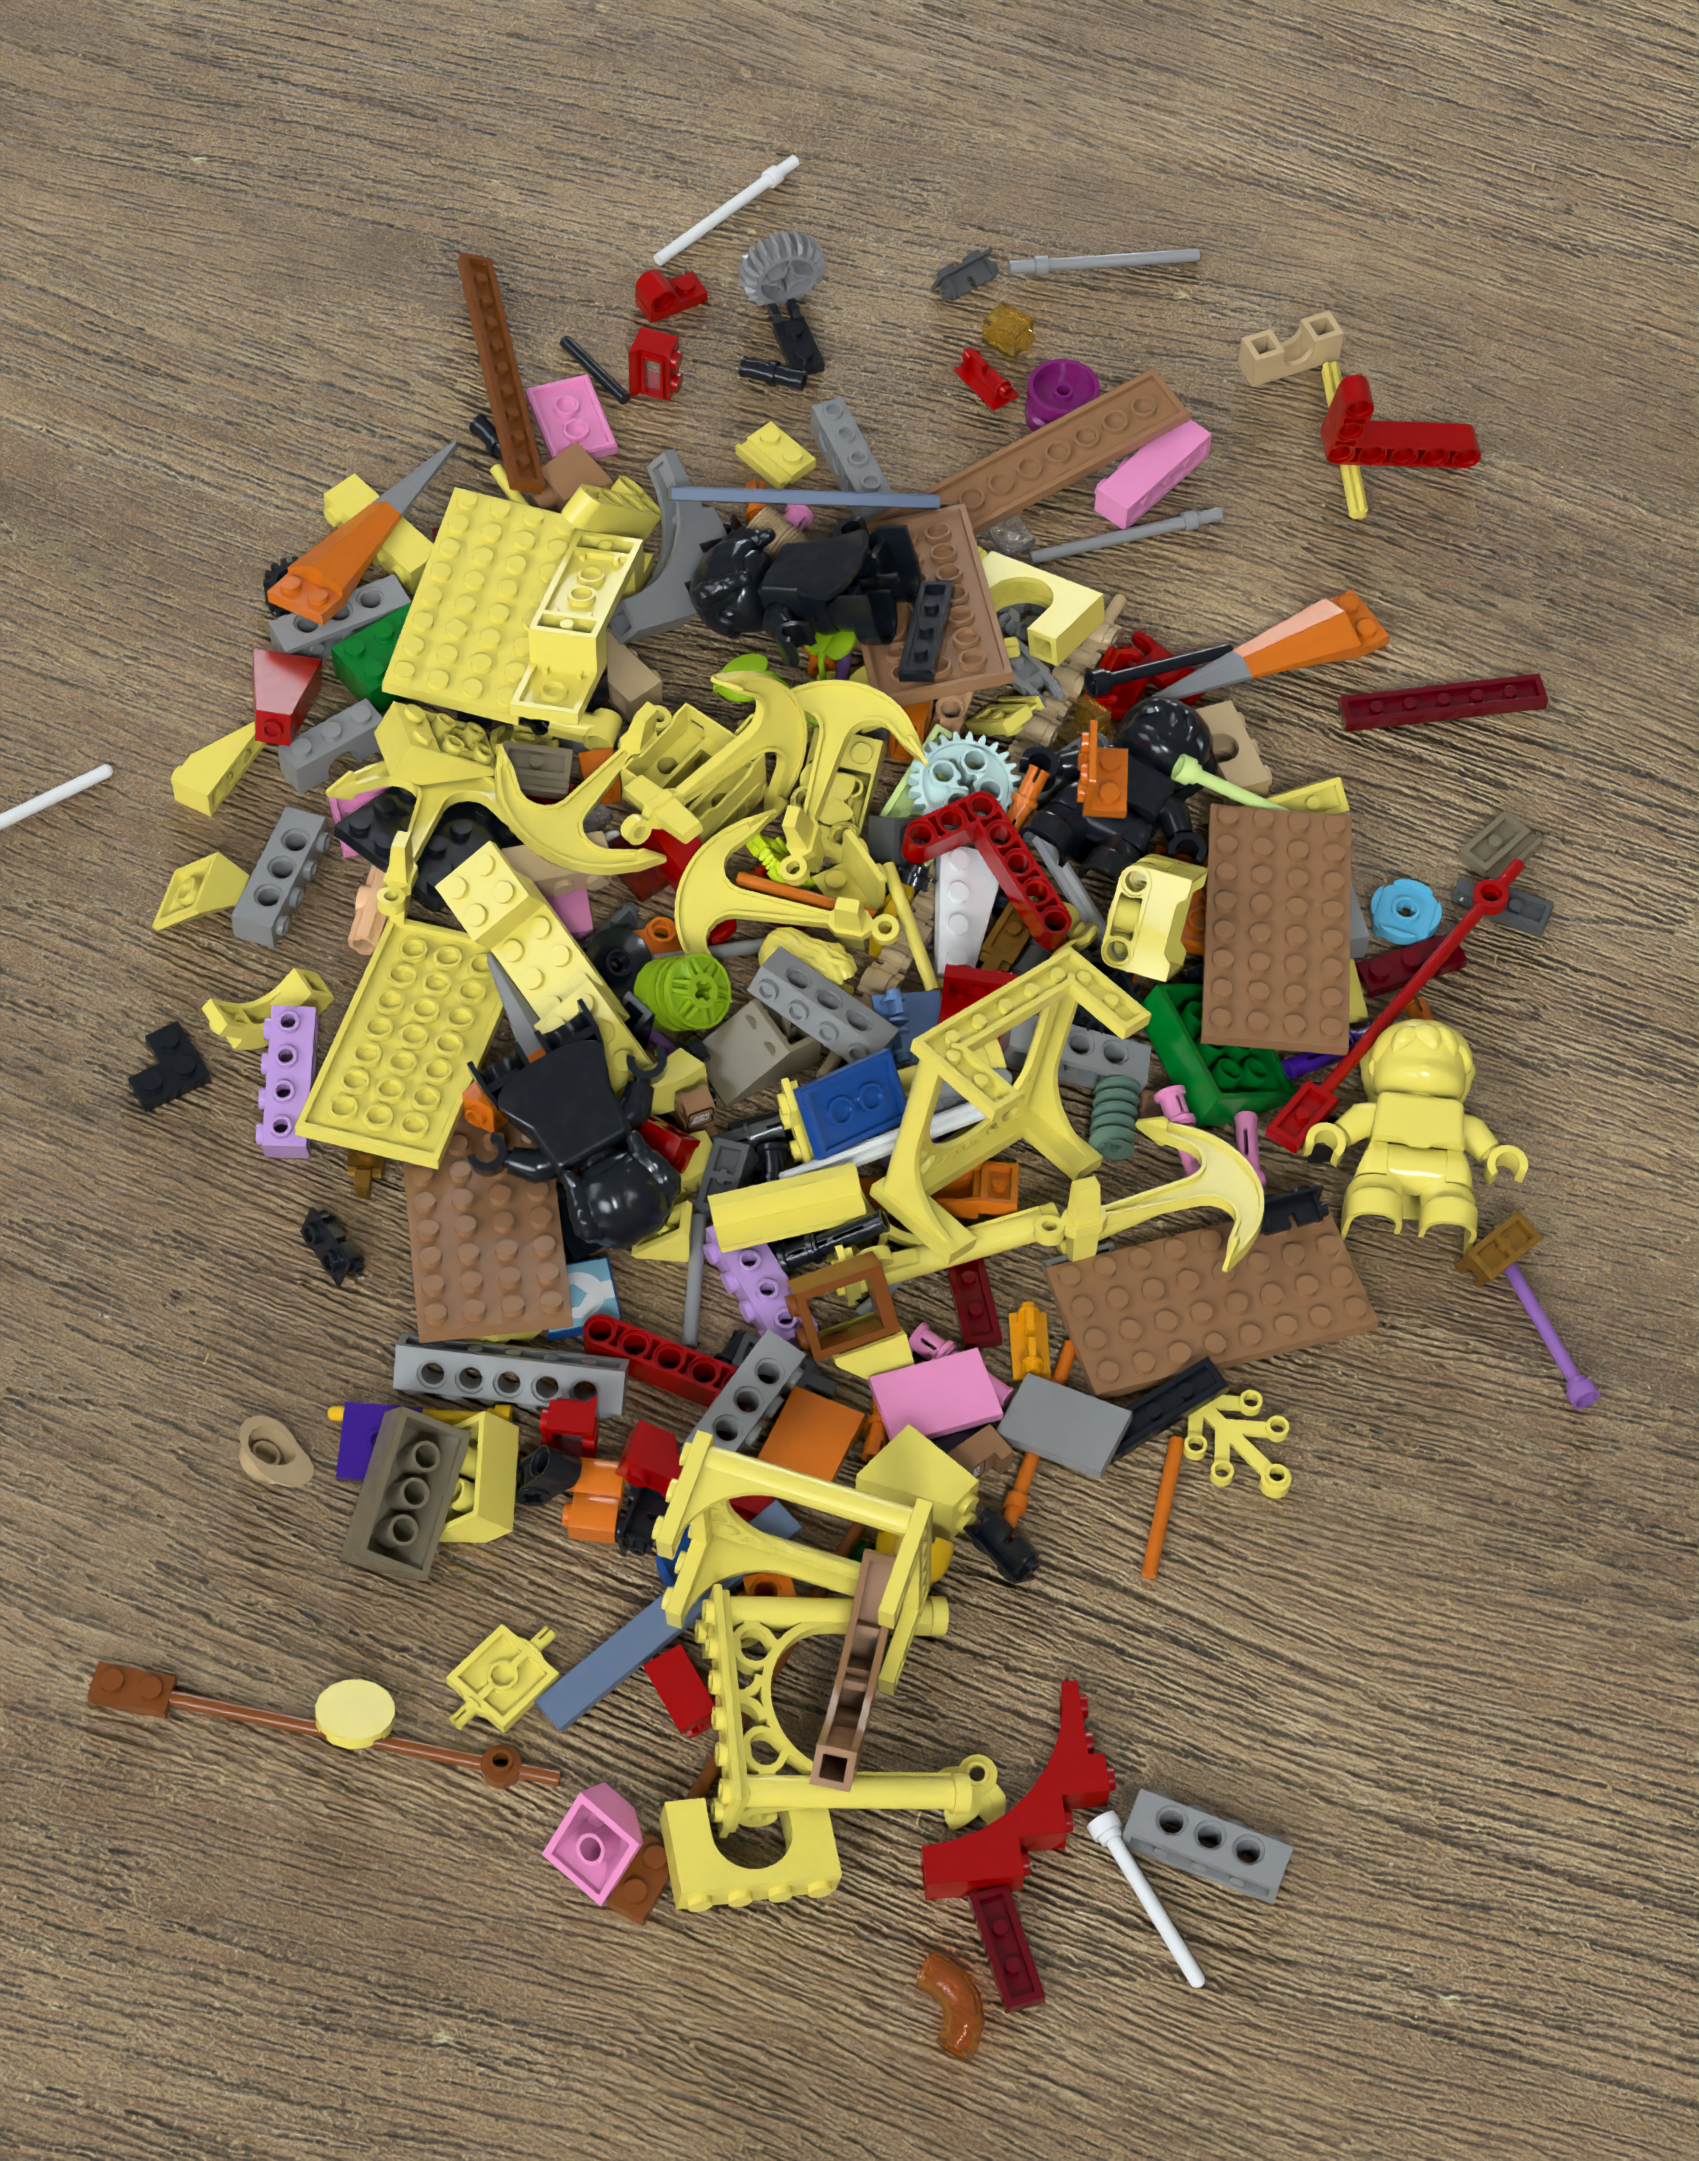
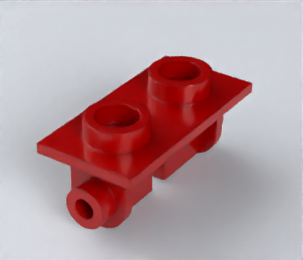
M972 348L964 350L962 353L963 364L954 368L953 372L993 412L1019 397V394L1011 387V382L1003 379L981 357L979 350Z

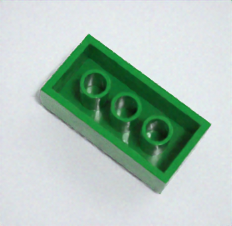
M412 602L331 647L334 674L359 702L367 698L379 714L390 708L393 701L400 702L406 699V697L382 692V682Z

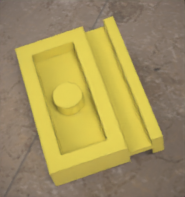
M772 421L747 437L745 443L742 445L738 443L736 445V455L776 489L784 490V486L788 483L792 485L816 468V458Z
M1001 696L997 699L999 704L988 705L965 724L968 730L972 732V735H986L987 737L1005 735L1010 737L1023 730V724L1033 717L1031 711H1041L1045 707L1039 696Z

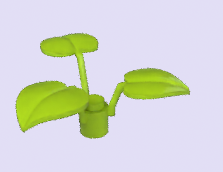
M842 631L827 636L816 632L815 639L817 644L811 647L804 645L810 654L818 655L817 662L820 681L827 680L824 665L825 658L839 660L845 657L853 649L857 641L854 632ZM760 654L741 655L730 661L720 671L725 673L732 671H757L774 677L789 689L793 688L774 671H767L769 661L764 655ZM716 683L713 685L714 694L720 695L729 701L741 703L755 700L754 697L735 693ZM805 717L808 723L819 727L818 722L810 717Z

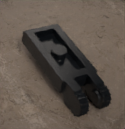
M794 298L787 300L786 308L791 320L783 322L777 305L775 303L768 304L767 311L773 326V334L787 366L794 369L807 370L808 375L823 372L825 370V363L805 318L801 317L797 301Z

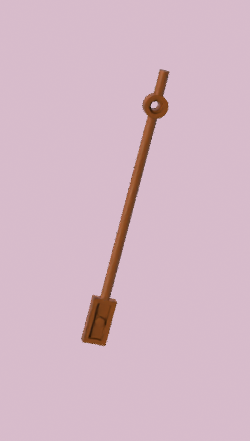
M852 1522L835 1552L830 1551L829 1553L849 1559L850 1551L853 1549L854 1544L860 1541L866 1528L858 1522ZM814 1585L808 1597L825 1598L827 1594L838 1592ZM798 1642L789 1647L777 1661L772 1674L771 1687ZM741 1712L744 1733L752 1718L748 1714ZM715 1750L685 1800L705 1798L722 1770V1767H717L715 1764ZM650 1834L646 1836L643 1841L644 1843L607 1900L608 1908L642 1926L670 1882L663 1836L660 1840Z
M103 1661L98 1662L87 1695L90 1704L163 1719L167 1718L170 1706L326 1738V1735L321 1730L319 1732L316 1728L315 1719L175 1691L178 1684L175 1676ZM388 1735L384 1739L382 1736L380 1739L375 1740L374 1745L370 1746V1748L481 1770L484 1780L495 1788L510 1787L518 1779L559 1787L562 1777L561 1770L521 1762L519 1753L508 1745H495L484 1754ZM499 1759L508 1761V1764L504 1767H496L494 1765L495 1761Z

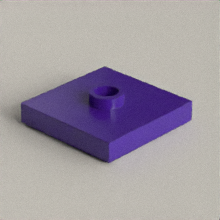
M345 1401L336 1471L337 1480L364 1481L384 1413L402 1406ZM404 1406L423 1414L422 1407Z

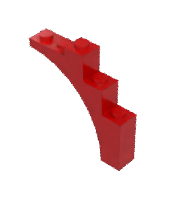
M1077 1680L1061 1682L1058 1740L1047 1767L1031 1791L1008 1813L985 1828L953 1841L922 1846L920 1864L925 1900L969 1896V1894L1008 1884L1010 1892L1022 1891L1024 1876H1030L1028 1852L1065 1848L1067 1834L1073 1833L1071 1809L1107 1806L1110 1791L1116 1790L1115 1772L1113 1766H1106L1105 1753L1094 1754L1092 1731H1085L1083 1721L1084 1718H1088L1086 1694H1079Z

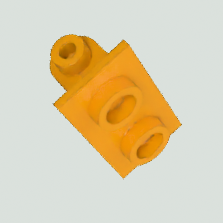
M1023 1302L1017 1313H1008L1013 1381H1023L1027 1372L1051 1380L1046 1312H1040V1309L1036 1307L1034 1302Z

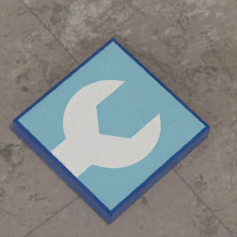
M608 1256L566 1264L573 1327L546 1330L548 1341L583 1335L585 1321L596 1314L608 1315L623 1321Z

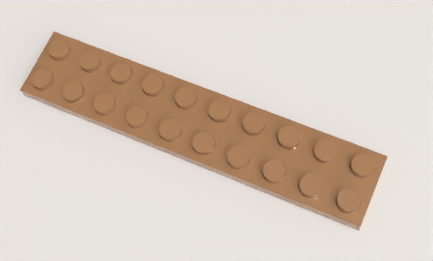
M1152 368L918 494H936L940 496V508L965 503L973 533L976 536L1190 421L1189 412L1155 368ZM890 508L869 519L868 524L935 509Z

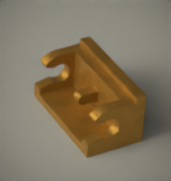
M1517 1210L1471 1248L1455 1265V1268L1461 1274L1471 1270L1477 1277L1473 1285L1480 1288L1487 1281L1489 1283L1492 1282L1539 1243L1543 1236Z

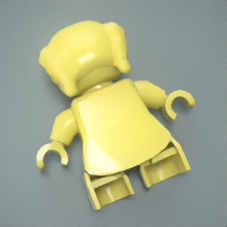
M1423 1019L1400 1021L1384 1030L1369 1051L1359 1061L1361 1080L1368 1102L1354 1104L1334 1124L1325 1122L1312 1126L1307 1133L1301 1153L1302 1156H1309L1315 1144L1325 1143L1333 1150L1330 1162L1336 1168L1341 1162L1345 1146H1351L1368 1137L1366 1151L1353 1180L1346 1189L1340 1221V1235L1343 1240L1346 1238L1351 1221L1360 1215H1380L1394 1220V1234L1398 1235L1402 1228L1403 1219L1419 1220L1418 1237L1422 1238L1430 1226L1454 1224L1465 1227L1463 1255H1465L1473 1247L1477 1237L1478 1210L1472 1193L1471 1170L1464 1151L1478 1162H1486L1483 1170V1179L1487 1186L1495 1181L1498 1173L1497 1166L1508 1167L1514 1174V1180L1522 1183L1528 1169V1160L1524 1152L1515 1146H1499L1498 1140L1483 1120L1464 1114L1463 1103L1471 1089V1084L1476 1074L1473 1055L1467 1040L1456 1029L1439 1021Z

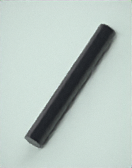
M567 335L561 339L560 346L620 404L624 405L630 400L631 395L570 336Z

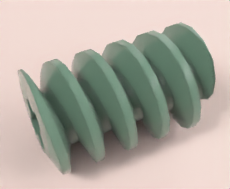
M1112 1076L1100 1080L1095 1085V1097L1091 1115L1092 1122L1090 1126L1091 1134L1088 1144L1101 1154L1103 1158L1123 1160L1129 1158L1134 1153L1135 1148L1132 1144L1136 1140L1134 1133L1136 1131L1135 1119H1137L1139 1112L1137 1106L1140 1102L1138 1094H1140L1141 1086L1133 1078Z

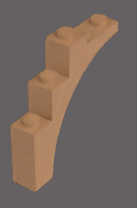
M867 1548L863 1552L844 1646L827 1714L817 1742L809 1784L850 1792L858 1772L866 1730L872 1715L878 1678L885 1660L890 1635V1628L878 1625V1609L897 1557L895 1554Z

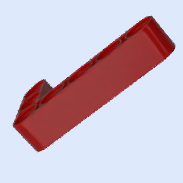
M1358 374L1350 375L1341 380L1320 430L1326 459L1331 464L1469 468L1477 464L1481 459L1475 429L1470 424L1370 420L1374 412V403L1369 382L1365 376Z
M986 791L974 792L908 824L901 844V853L907 861L913 864H922L972 841L1038 945L1046 950H1056L1065 943L1072 925L1071 915L1005 811L992 794ZM974 811H981L986 816H979ZM943 825H951L956 830H948ZM913 839H920L926 844H917ZM998 839L1002 841L1004 844H996L992 840ZM1010 868H1018L1023 873H1015ZM1029 896H1035L1041 902H1034L1029 899ZM1046 925H1054L1058 927L1059 931H1053Z
M593 1315L585 1321L583 1326L585 1354L630 1359L629 1376L706 1406L708 1409L738 1370L735 1366L608 1315ZM596 1336L607 1337V1339L602 1341H598L593 1338ZM635 1349L642 1351V1353L636 1355L629 1354L628 1352ZM669 1363L677 1365V1367L671 1369L662 1366ZM706 1377L712 1381L702 1383L697 1381V1379ZM737 1403L742 1411L753 1412L749 1405ZM723 1431L716 1432L720 1439L724 1441L732 1440L728 1433Z

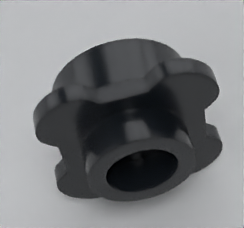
M909 863L908 869L897 865V869L903 871L900 877L903 884L926 891L929 882L935 884L937 880L928 877L930 870L913 863Z
M692 1036L687 1041H684L681 1037L677 1039L679 1046L701 1062L706 1063L711 1060L708 1050L696 1036Z

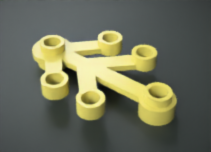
M1246 1390L1241 1396L1221 1395L1187 1417L1188 1432L1183 1452L1190 1460H1200L1206 1454L1207 1441L1202 1436L1203 1419L1215 1430L1214 1463L1210 1471V1480L1213 1484L1224 1487L1229 1485L1233 1479L1234 1468L1230 1463L1231 1446L1261 1475L1259 1487L1264 1495L1270 1498H1281L1288 1493L1292 1481L1290 1471L1281 1464H1272L1244 1436L1268 1438L1273 1442H1281L1288 1435L1289 1422L1282 1416H1272L1267 1422L1226 1419L1218 1411H1241L1246 1416H1255L1260 1412L1263 1402L1259 1392ZM1250 1399L1255 1401L1257 1405L1250 1407L1244 1401ZM1274 1425H1278L1282 1427L1284 1431L1277 1433L1274 1432L1271 1429V1427ZM1196 1443L1200 1445L1202 1449L1199 1451H1194L1190 1449L1189 1445ZM1220 1469L1225 1470L1228 1476L1220 1477L1215 1472ZM1270 1475H1279L1283 1479L1281 1481H1275L1271 1479Z

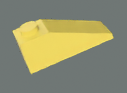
M254 721L191 754L183 765H179L174 770L171 783L175 801L210 817L214 814L267 744L266 742L255 741Z

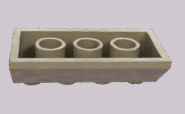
M404 1406L386 1411L381 1422L340 1559L374 1572L427 1581L471 1433Z

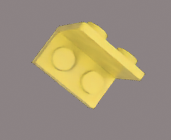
M849 828L843 831L842 863L812 876L811 878L815 882L813 889L818 894L836 899L838 896L860 900L862 906L877 910V917L883 913L882 907L886 899L885 883L888 882L887 874L880 863L875 864L870 857L865 841L861 837L857 838Z

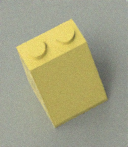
M910 1424L904 1427L856 1475V1490L911 1507L915 1506L917 1498L933 1502V1537L950 1541L958 1532L961 1534L966 1533L963 1528L973 1525L977 1518L975 1512L979 1501L977 1497L979 1480Z

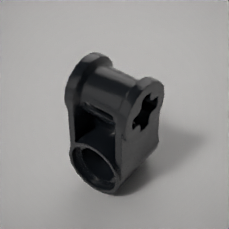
M541 1445L536 1451L517 1461V1470L521 1473L520 1488L516 1491V1500L527 1506H541L547 1504L552 1498L565 1490L572 1488L577 1483L581 1474L582 1461L580 1457L547 1445Z

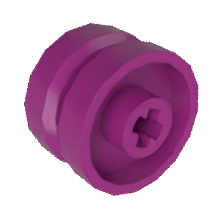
M1066 358L1051 359L1039 364L1031 372L1027 383V400L1025 404L1027 426L1034 432L1098 398L1100 395L1099 380L1092 369L1079 361Z

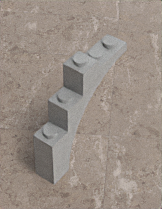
M674 449L664 451L646 467L655 487L661 511L662 543L659 560L650 581L642 592L622 600L617 605L609 622L620 645L681 628L697 615L688 592L692 575L704 556L703 552H707L713 546L720 543L727 534L714 506L703 509L700 502L666 501L667 488L671 486L693 487Z

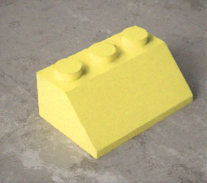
M483 1411L453 1425L470 1432L471 1437L439 1542L487 1543L513 1531L519 1426L487 1411Z

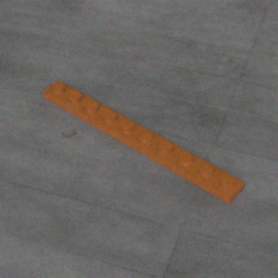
M462 252L457 263L509 488L520 492L541 495L545 487V480L492 258Z

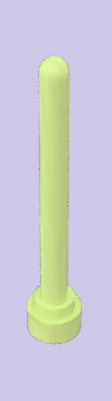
M1186 754L1180 755L1171 773L1172 780L1183 785L1198 783L1248 807L1289 810L1202 770V765L1198 764V760Z

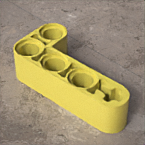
M619 476L611 489L581 484L561 511L563 517L569 523L581 530L643 539V542L646 541L661 520L660 507L637 483L625 476Z

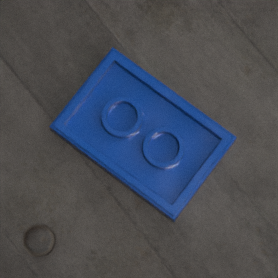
M886 1048L793 1089L816 1160H824L901 1124L907 1104L891 1049Z

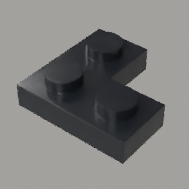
M178 1021L145 1036L146 1044L158 1064L127 1078L129 1087L145 1113L211 1082L210 1073Z

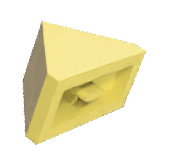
M687 1200L675 1205L663 1228L648 1239L632 1246L631 1256L639 1259L689 1262L693 1226V1203Z

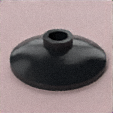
M608 928L599 932L590 940L585 951L586 956L614 995L621 999L628 991L634 994V985L638 973L646 963L652 961L651 953L644 941L635 933L624 928ZM610 961H613L617 964V972H615L611 968Z

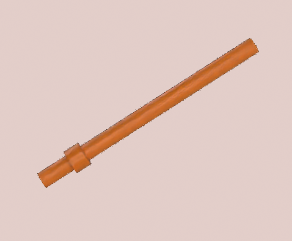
M1071 1340L1064 1342L1051 1378L1052 1382L1063 1386L1066 1385L1076 1356ZM1027 1451L1025 1452L1014 1487L1011 1491L1007 1492L1002 1506L1005 1511L1004 1519L1014 1529L1016 1528L1019 1516L1025 1514L1029 1502L1027 1493L1040 1456ZM1014 1532L1010 1535V1537L1007 1540L1012 1539Z

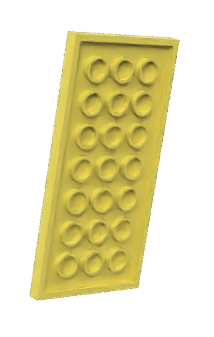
M455 487L384 676L382 692L518 726L521 717L510 715L509 704L530 663L528 627L576 531L585 530L573 526L560 513Z
M389 917L295 1124V1135L438 1170L464 1110L462 1093L474 1082L467 1063L472 1061L476 1069L480 1071L505 1012L487 963L488 952L496 958L492 950L475 943L469 934L410 919H405L404 924L401 925L391 923Z

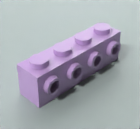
M271 1006V1018L264 1019V1040H269L268 1053H262L261 1074L266 1075V1088H259L258 1106L259 1110H264L263 1123L257 1122L256 1144L262 1146L265 1157L310 1158L311 1139L295 1135V1124L315 1082L319 1016L316 1007Z
M714 1226L707 1227L706 1244L703 1245L704 1254L711 1265L716 1264L721 1271L720 1277L726 1291L729 1294L734 1293L739 1300V1310L747 1323L752 1322L758 1331L756 1333L758 1338H761L766 1330L770 1329L800 1350L794 1333L795 1329L800 1328L797 1317L791 1318L784 1296L790 1294L786 1283L789 1278L767 1243L721 1253ZM811 1315L812 1320H813V1324H814V1327H815V1330H816V1334H817V1337H818V1324L816 1323V1321L814 1320L813 1316Z

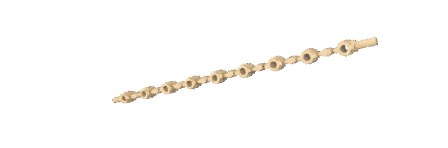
M1116 594L1105 610V621L1066 658V662L1063 661L1059 666H1055L1051 675L1062 687L1064 697L1056 700L1049 692L1044 691L1042 696L1045 699L1046 708L1039 712L1031 711L1033 717L1023 724V730L1015 735L1014 741L1010 744L1007 750L1009 752L1008 760L1005 763L1017 764L1014 773L1011 774L1021 776V781L1016 788H1020L1026 775L1025 773L1018 772L1023 753L1033 746H1044L1047 748L1053 746L1063 722L1061 721H1064L1073 705L1072 702L1077 703L1086 692L1084 684L1085 673L1097 669L1102 660V654H1105L1108 647H1114L1122 628L1115 624V620L1127 602L1123 595ZM972 842L962 845V847L977 849ZM933 862L929 867L928 877L935 879L936 862ZM929 882L926 889L927 892L920 890L910 905L911 910L915 911L913 915L926 949L934 936L935 922L931 921L935 920V883ZM899 917L897 919L900 926L898 940L895 944L883 947L878 956V962L882 964L873 961L871 966H868L864 971L856 988V993L862 997L853 996L872 1011L871 996L884 995L890 989H901L905 981V975L899 972L907 974L915 961ZM831 1050L818 1070L816 1078L835 1071L843 1058Z

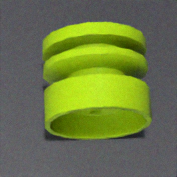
M691 953L659 957L646 963L637 975L634 995L656 1014L652 1027L656 1031L680 1032L709 1029L718 1024L728 1012L731 1001V983L725 968L717 959L705 953Z

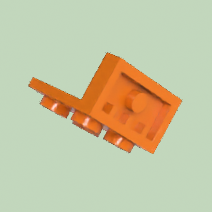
M1090 720L1088 732H1082L1081 748L1078 752L1077 769L1080 771V781L1077 784V802H1083V816L1126 818L1128 749L1097 747L1098 720Z

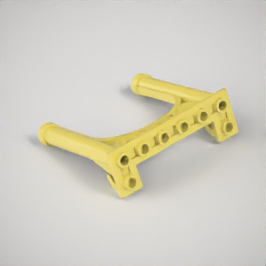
M997 1038L973 1052L991 1068L1006 1069L1002 1049ZM917 1065L897 1070L906 1100L909 1097ZM787 1077L781 1079L782 1093L776 1094L780 1107L778 1111L784 1130L791 1128L794 1140L789 1141L794 1162L801 1161L802 1164L815 1160L793 1092V1089L798 1088L797 1080L789 1082ZM860 1186L867 1215L876 1212L866 1199ZM1050 1202L965 1227L977 1237L975 1246L950 1264L944 1262L914 1234L902 1231L891 1224L889 1232L880 1234L877 1246L860 1250L855 1245L843 1248L841 1244L835 1246V1252L827 1255L826 1261L833 1265L873 1251L883 1266L889 1286L1037 1242L1034 1237L1035 1221L1043 1215H1055L1059 1218L1060 1216L1054 1202ZM888 1239L909 1248L891 1253L889 1246H887ZM865 1280L836 1289L838 1296L845 1295L848 1307L856 1305L855 1300L862 1298V1293L868 1292Z
M714 1584L709 1599L703 1600L702 1618L695 1621L694 1638L696 1643H701L702 1659H712L713 1670L709 1671L708 1690L710 1694H715L716 1705L712 1708L711 1723L712 1729L718 1730L719 1742L715 1746V1764L717 1767H722L723 1778L719 1780L717 1798H712L710 1815L711 1821L717 1822L719 1838H727L729 1832L735 1833L738 1824L746 1827H762L776 1821L777 1812L804 1808L948 1810L950 1814L969 1813L972 1803V1783L968 1773L857 1772L850 1792L809 1784L813 1761L795 1748L778 1723L771 1698L772 1674L779 1658L796 1642L818 1634H846L854 1598L730 1596L729 1590H722V1584ZM945 1596L927 1597L915 1635H946L949 1623V1607ZM890 1628V1635L894 1634L895 1628ZM790 1629L778 1640L771 1633V1631ZM760 1641L768 1652L767 1656L762 1660L754 1661L746 1658L741 1649L753 1646ZM737 1670L746 1675L754 1676L750 1686L739 1690ZM741 1712L748 1714L756 1725L748 1730L744 1737ZM759 1740L769 1743L779 1754L777 1761L771 1765L759 1764L752 1757L750 1744ZM785 1763H788L802 1775H779Z

